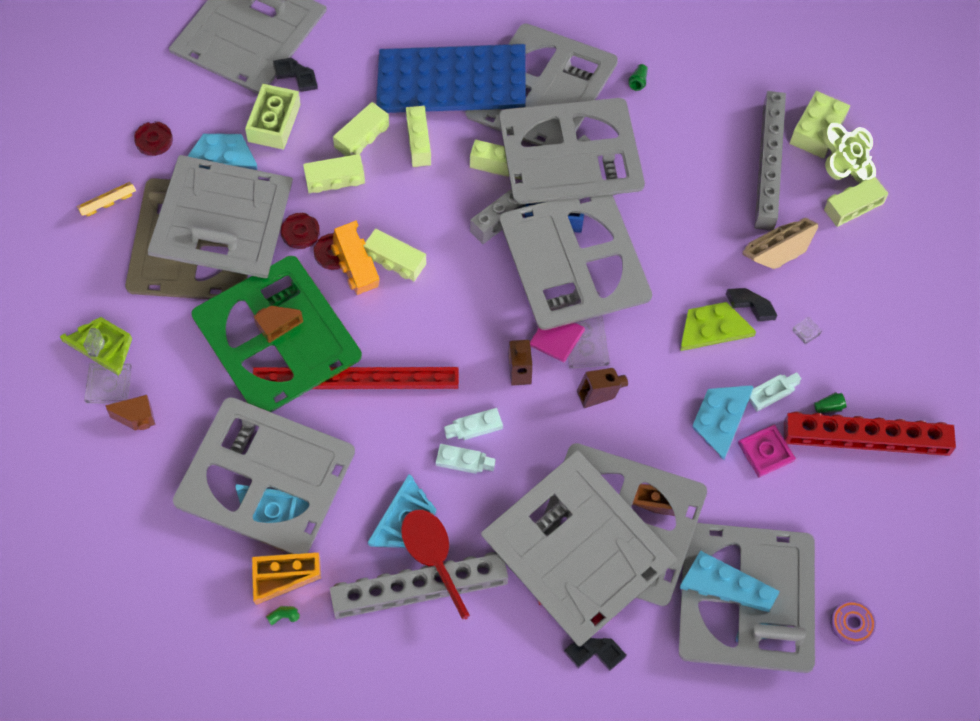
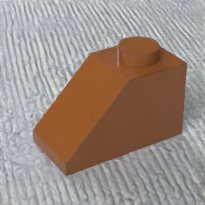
M277 306L263 308L253 316L257 328L268 343L303 322L300 310Z
M147 395L105 405L110 418L133 430H146L156 425L151 403Z
M648 484L639 485L633 505L653 513L675 516L669 502L657 489Z

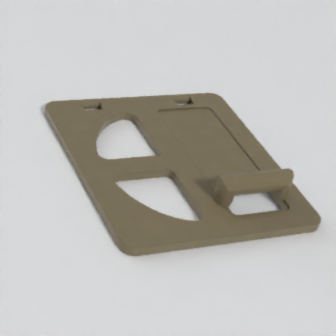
M149 179L145 184L125 284L127 292L137 295L211 299L218 295L210 294L211 289L224 292L248 278L246 274L222 270L216 276L199 282L195 280L198 265L148 255L150 241L159 214H157L158 205L163 204L171 180ZM199 239L196 249L200 250L202 246L228 247V245ZM159 285L160 290H150L149 286Z

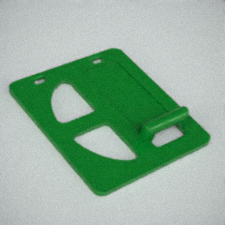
M287 256L271 265L268 278L251 276L200 304L191 312L194 322L246 402L269 412H273L356 364L362 358L360 348L295 256ZM289 276L291 278V285L266 299L261 293L262 289L283 277ZM239 301H244L254 316L259 310L266 309L269 306L297 309L302 313L303 322L270 343H268L262 333L236 348L230 347L227 341V319L231 309ZM273 345L294 377L286 382L268 381L250 373L242 366V363L249 357ZM339 360L342 365L331 371L329 366ZM284 392L287 397L275 403L274 397Z

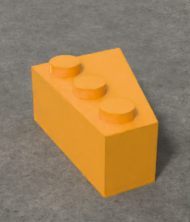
M353 221L334 229L331 249L335 256L338 255L340 259L339 265L342 272H346L349 278L347 282L350 289L354 290L356 295L379 287L380 279L371 256H368L363 246L366 244L364 238L360 239L357 234L358 223Z
M319 552L252 557L254 603L258 605L321 579V557Z

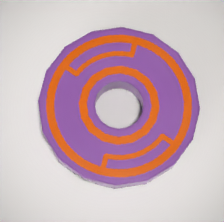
M846 601L837 606L833 612L831 627L834 634L842 642L850 645H861L874 634L876 620L869 607L863 603ZM848 619H856L858 621L859 627H850L848 624Z

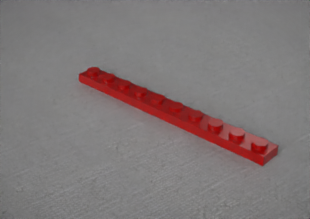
M253 367V374L268 381L286 382L294 377L289 367ZM349 367L313 389H459V367Z

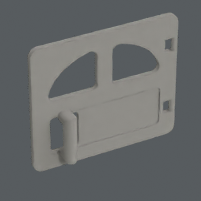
M522 24L509 42V44H525L526 54L541 48L556 49V52L540 76L536 77L526 73V88L531 89L526 98V107L596 100L618 64L617 56L612 53L530 24ZM576 56L598 64V67L594 73L572 66L570 59ZM501 109L466 110V117L469 120L501 131L499 120ZM489 116L491 118H494V123L485 120L486 117ZM576 116L573 118L575 132L585 117ZM557 119L544 121L533 127L522 140L537 146L561 144L563 139L560 123ZM506 129L508 135H514L513 129ZM537 136L546 138L545 142L537 140Z
M623 98L505 109L500 112L499 120L513 200L517 204L639 192L644 189L645 181L627 102ZM581 116L601 121L617 132L618 137L580 142L576 137L573 118ZM550 119H557L559 121L563 143L534 147H523L521 145L522 139L533 127ZM506 129H513L514 135L507 136ZM615 154L622 155L626 172L625 178H618L614 162ZM598 156H603L602 161L606 180L602 179ZM521 176L522 183L516 184L515 177Z
M613 195L590 197V202L582 204L579 199L583 198L548 201L501 214V228L536 324L540 329L548 330L642 305L651 300L652 291ZM532 212L533 216L523 218L521 215L524 213ZM570 213H582L591 217L608 230L613 240L587 248H580L568 215ZM617 255L622 259L620 282L612 294L606 298H601L596 291L586 263ZM568 283L575 285L573 293L546 300L543 293L545 289Z
M227 398L222 403L173 497V503L177 509L286 553H309L355 455V448L348 442L236 398ZM238 418L242 420V427L229 450L222 447L221 444L233 421ZM258 426L259 429L247 453L242 455L255 427ZM216 465L252 480L237 511L231 512L226 509L212 494L207 483V469L209 466ZM336 465L343 466L338 477L332 474ZM268 487L309 503V508L304 513L287 521L263 523L253 520V515ZM309 522L315 524L311 535L304 532Z
M579 443L572 444L567 451L564 461L576 451H580L601 475H622L624 482L619 495L630 507H632L638 487L642 483H647L657 489L672 507L676 519V527L673 530L668 531L645 523L677 558V561L668 568L675 570L671 583L664 580L665 571L636 597L658 606L668 605L707 496L706 486L703 483ZM555 494L550 497L544 514L558 503L559 499ZM689 506L696 507L693 519L685 517ZM570 511L564 514L544 532L546 537L559 527L563 517L568 519L573 514ZM649 567L642 574V577L646 581L655 571Z
M697 523L683 563L682 582L700 551L713 556L722 548L736 545L740 548V571L780 592L770 612H765L743 606L741 603L732 600L728 602L720 600V597L709 594L706 596L698 594V591L682 589L679 633L680 658L689 662L801 673L811 672L815 666L814 537L809 533ZM710 530L723 531L722 537L709 536ZM777 537H788L789 543L777 542ZM700 601L733 603L739 606L738 645L731 648L724 645L711 634L701 617L698 607ZM762 638L795 641L796 651L763 650L759 648V641Z

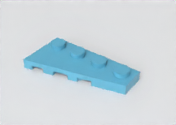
M702 551L699 552L680 585V589L688 591L690 589L698 591V594L720 597V600L728 602L732 600L741 603L743 606L765 612H770L780 592Z

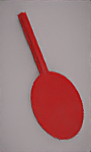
M411 511L406 515L402 523V538L407 551L419 563L436 567L462 620L468 619L470 614L443 564L449 552V538L444 525L435 515L428 511Z

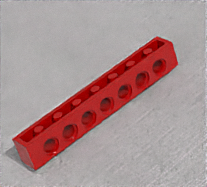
M797 411L787 413L784 420V440L787 444L944 456H950L956 448L955 427L945 422L926 423L922 420L909 422L904 419L885 420L880 417L867 419L862 416L843 417L839 414L826 416L821 413L802 414ZM803 426L809 427L810 430L804 429ZM823 427L829 428L831 432L826 431ZM844 429H849L852 433H848ZM865 430L870 431L873 435L866 433ZM907 433L913 435L914 438L909 437Z

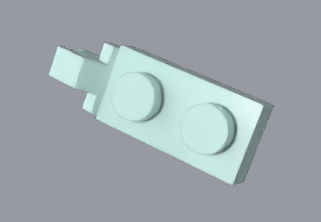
M797 372L789 377L780 374L754 388L749 402L758 412L795 391L794 387L800 384L802 378Z
M497 408L458 418L453 421V424L445 426L444 432L447 439L457 436L458 439L463 438V440L501 430L503 429V424Z
M440 444L436 466L477 474V472H482L483 469L494 471L496 459L486 457V454L480 451Z

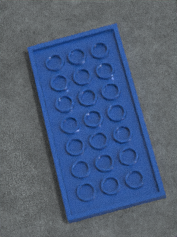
M526 45L379 49L376 105L386 113L406 112V107L425 106V112L526 107Z

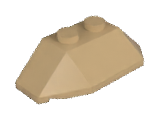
M803 218L798 222L779 226L748 243L745 250H743V255L769 268H779L807 251L818 229V224L808 218Z

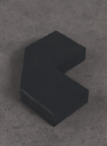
M293 58L273 60L277 79L296 77L299 92L318 89L314 70L302 66Z
M746 288L727 289L726 296L732 308L751 307L757 321L776 320L778 315L769 300Z
M590 638L580 647L573 642L564 650V653L578 669L594 655L609 671L627 657L626 653L611 638Z

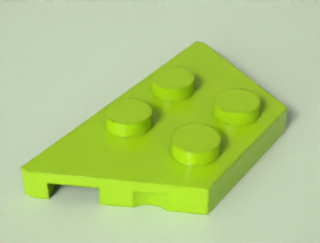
M727 302L688 309L680 350L684 351L754 337L756 331Z
M102 317L91 321L89 324L77 327V332L68 336L64 333L60 336L62 342L118 376L121 374L132 342V337L129 333Z

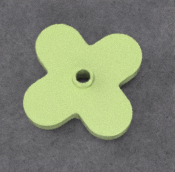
M832 123L823 130V140L832 152L826 159L825 167L827 173L833 179L840 180L851 174L860 183L864 179L869 180L876 176V168L871 161L872 156L869 157V151L873 146V139L866 129L856 128L851 132H847L842 125Z

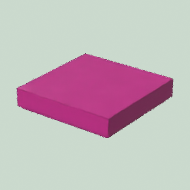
M577 323L548 330L539 328L530 341V346L565 363L584 333L585 328Z
M775 424L738 441L740 448L758 478L786 466L796 459Z

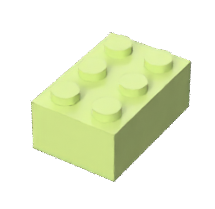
M262 84L245 128L248 142L284 150L301 105L299 91Z
M816 91L798 122L789 144L824 159L829 148L823 140V130L832 123L842 125L851 105Z

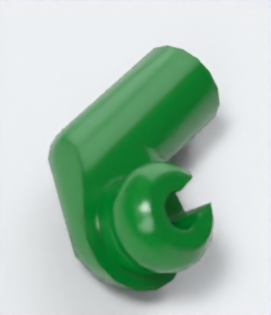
M280 606L267 615L266 619L271 625L282 618H288L289 621L296 622L300 618V614L294 606Z

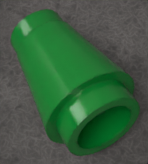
M639 64L629 77L628 82L631 89L640 91L646 86L648 71L646 65Z
M834 392L818 402H814L816 413L842 412V409L847 408L842 392Z

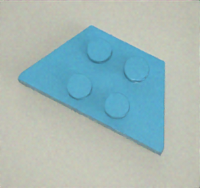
M203 134L188 155V157L257 170V163L242 134ZM199 165V168L210 170L208 166Z
M754 386L708 389L693 423V429L705 439V442L710 447H713L721 459L725 460Z
M411 475L407 476L369 539V546L406 548L402 538V523L406 515L414 510H425L433 515L436 514V508L426 498L425 493L417 486Z
M236 484L240 505L250 486ZM266 489L253 515V520L263 523L287 521L304 513L309 508V503L279 490Z

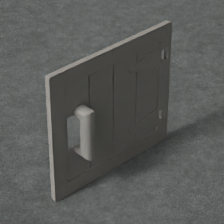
M208 0L169 47V52L259 94L262 84L270 85L276 77L273 60L291 58L325 14L327 7L314 0H257L275 9L276 15L272 18L250 8L256 0ZM194 53L199 55L198 59L191 57L190 55ZM241 75L246 77L247 80L244 82L238 79V77Z
M179 155L150 241L148 255L268 278L293 178ZM199 165L208 166L210 170L199 168ZM258 177L268 178L270 180H259ZM198 240L226 244L229 249L228 254L224 255L196 249Z
M580 451L573 453L481 533L485 541L579 647L677 561L676 556ZM555 494L559 499L558 503L534 523L529 515ZM568 511L573 514L546 537L544 532ZM651 567L655 573L645 581L642 574ZM600 612L605 618L594 626L590 620Z

